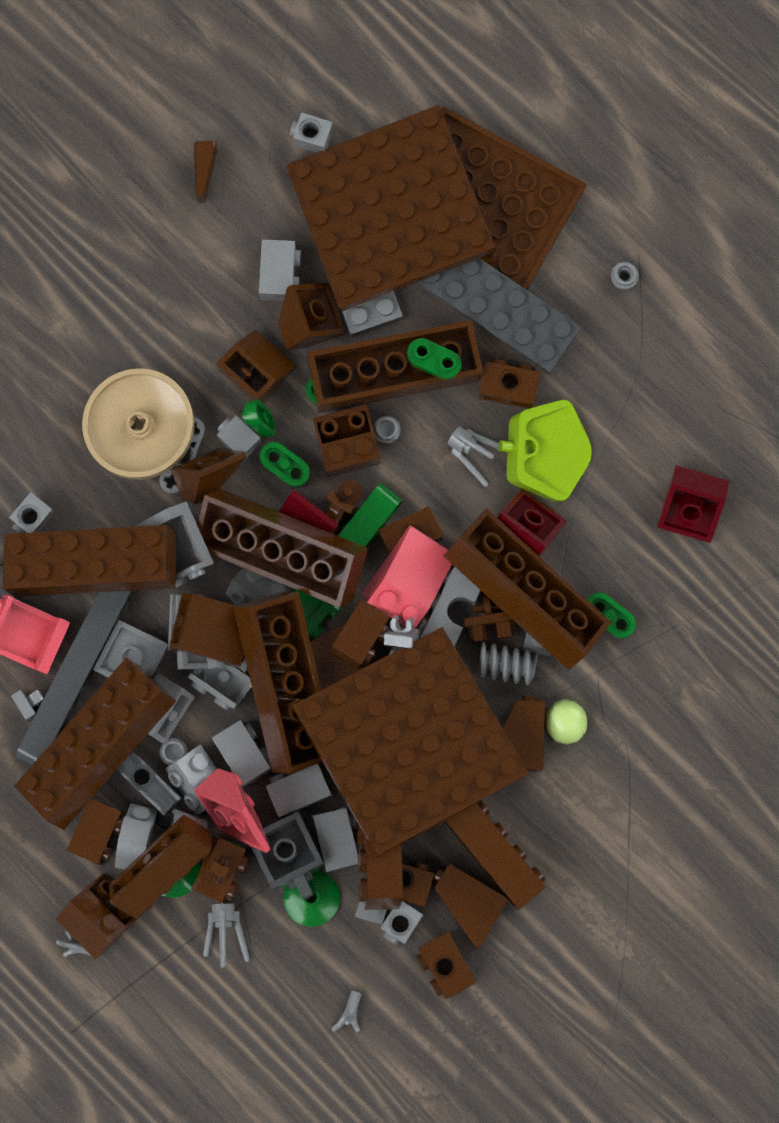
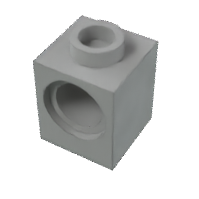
M301 112L299 121L294 120L290 130L294 146L315 153L325 151L328 148L333 133V122ZM307 129H315L318 132L313 138L303 135Z
M235 416L232 420L227 418L218 428V440L228 450L245 451L246 458L242 463L262 443L261 438L238 416Z
M30 492L9 517L15 523L11 528L17 533L41 532L54 517L55 512ZM28 512H36L37 520L33 524H25V515Z
M402 901L400 908L393 909L381 926V929L385 931L382 937L396 946L399 941L405 944L423 914ZM396 916L407 918L409 926L405 932L399 933L392 928V920Z

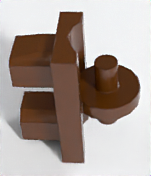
M353 480L342 482L337 492L330 491L326 496L331 502L323 513L337 524H341L348 513L355 515L359 507L353 504L361 499V486Z
M483 596L482 605L473 606L474 614L485 613V615L464 618V628L468 630L472 644L487 641L485 629L487 626L496 625L498 639L513 637V622L515 621L505 612L492 614L491 611L502 609L495 603H490L488 596Z

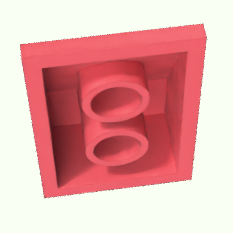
M409 525L364 589L362 595L367 603L391 618L398 615V622L406 627L407 619L413 617V628L415 629L429 610L452 565L443 556L448 549Z
M219 768L216 769L194 789L216 829L226 836L267 853L270 850V846L260 819L253 808L255 804L241 787V779L234 772L229 773Z

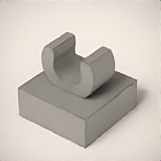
M395 615L390 622L391 627L384 634V645L412 648L414 641L419 639V629L413 628V617H409L406 621V627H402L398 622L399 616Z
M19 690L11 695L25 720L31 722L37 713L34 708L41 705L44 699L41 692L36 690L29 696H26L22 690Z

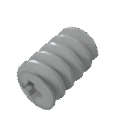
M482 642L478 665L481 678H485L488 671H491L492 680H496L499 673H502L504 682H507L510 675H513L515 684H518L520 679L524 677L526 686H529L534 679L538 651L531 658L530 650L526 649L521 657L517 647L514 648L510 655L508 647L505 645L500 653H498L496 644L493 643L489 651H487L485 642Z

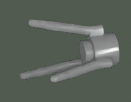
M459 426L447 443L453 448L451 454L459 458L484 487H487L488 482L463 455V452L468 455L472 449H475L479 453L493 459L494 454L476 442L479 441L498 449V442L478 435L469 428L465 430Z
M213 904L212 913H208V927L203 956L207 957L209 955L215 924V928H219L221 968L226 966V928H231L232 922L235 925L245 962L250 961L240 923V911H235L234 904Z

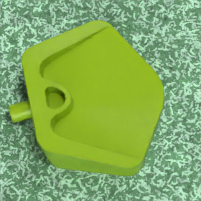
M559 400L526 409L512 416L509 421L508 441L500 440L498 443V450L500 452H508V481L514 486L523 488L553 502H562L570 496L588 467L592 455L588 436L573 405L567 400Z

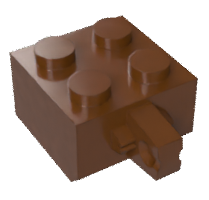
M214 836L211 845L212 850L205 858L191 890L226 904L227 899H234L239 887L235 881L239 872L245 873L251 858L247 857L249 851Z

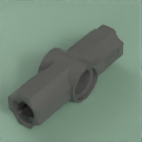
M134 751L117 769L164 816L170 813L182 800ZM144 770L148 771L150 774L148 783L138 785L136 782L137 774Z

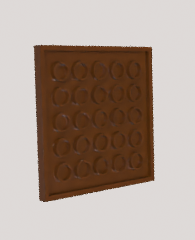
M439 105L286 165L341 312L496 252L494 242Z
M443 106L441 109L496 248V252L480 257V259L528 290L585 191L587 184Z
M443 627L414 641L412 648L403 647L294 704L292 707L376 857L435 827L525 778L529 774Z

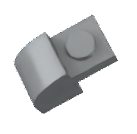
M130 803L119 834L115 868L125 870L150 846V839L158 814L157 809Z

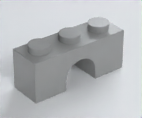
M454 566L453 569H449L443 581L446 585L442 593L436 594L430 606L431 609H434L430 619L424 617L419 627V634L422 635V638L443 627L455 647L463 627L454 624L449 619L447 610L456 601H465L475 605L481 590Z

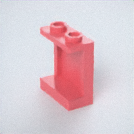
M3 594L2 598H0V655L40 673L48 674L70 622L25 604L10 595Z

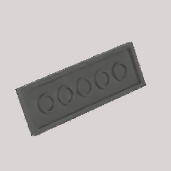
M480 258L416 283L548 374L551 373L581 330V326Z

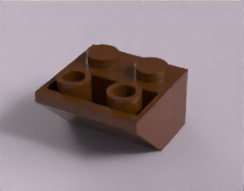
M257 330L235 343L216 363L218 371L251 401L258 399L262 403L297 368L294 363Z
M367 404L313 418L327 477L381 464V457Z
M104 873L74 897L56 918L95 960L109 949L142 916L141 914L136 919L110 903L109 884L112 881Z

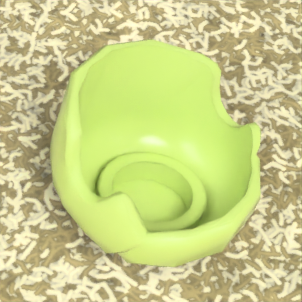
M568 699L554 702L545 713L547 733L558 743L568 745L578 742L587 730V716L584 709L576 701Z

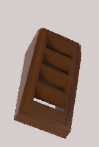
M196 141L194 143L196 196L199 203L205 202L217 155L216 141Z

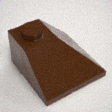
M329 282L290 285L287 287L278 322L287 350L307 348L346 334Z
M216 448L172 468L171 471L181 500L191 501L193 504L203 503L204 495L221 488L246 458L245 451Z

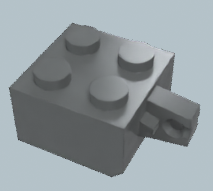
M297 811L263 828L270 846V850L267 853L254 847L252 849L274 892L286 886H289L290 890L297 887L302 899L306 900L314 896L308 884V881L314 879L312 873L324 868L325 865Z

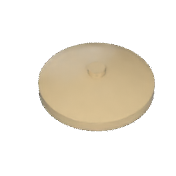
M142 368L121 371L103 381L91 394L85 406L82 420L84 440L94 459L110 473L133 480L157 477L173 468L189 449L195 427L193 409L182 388L163 373Z

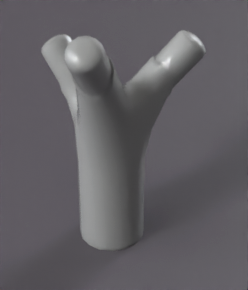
M68 931L65 933L70 941L59 939L56 941L57 945L69 948L63 952L64 957L75 953L90 955Z
M351 990L344 1013L339 1021L331 1027L333 1032L340 1029L344 1024L349 1025L350 1023L355 1032L360 1031L357 1023V1009L361 993Z

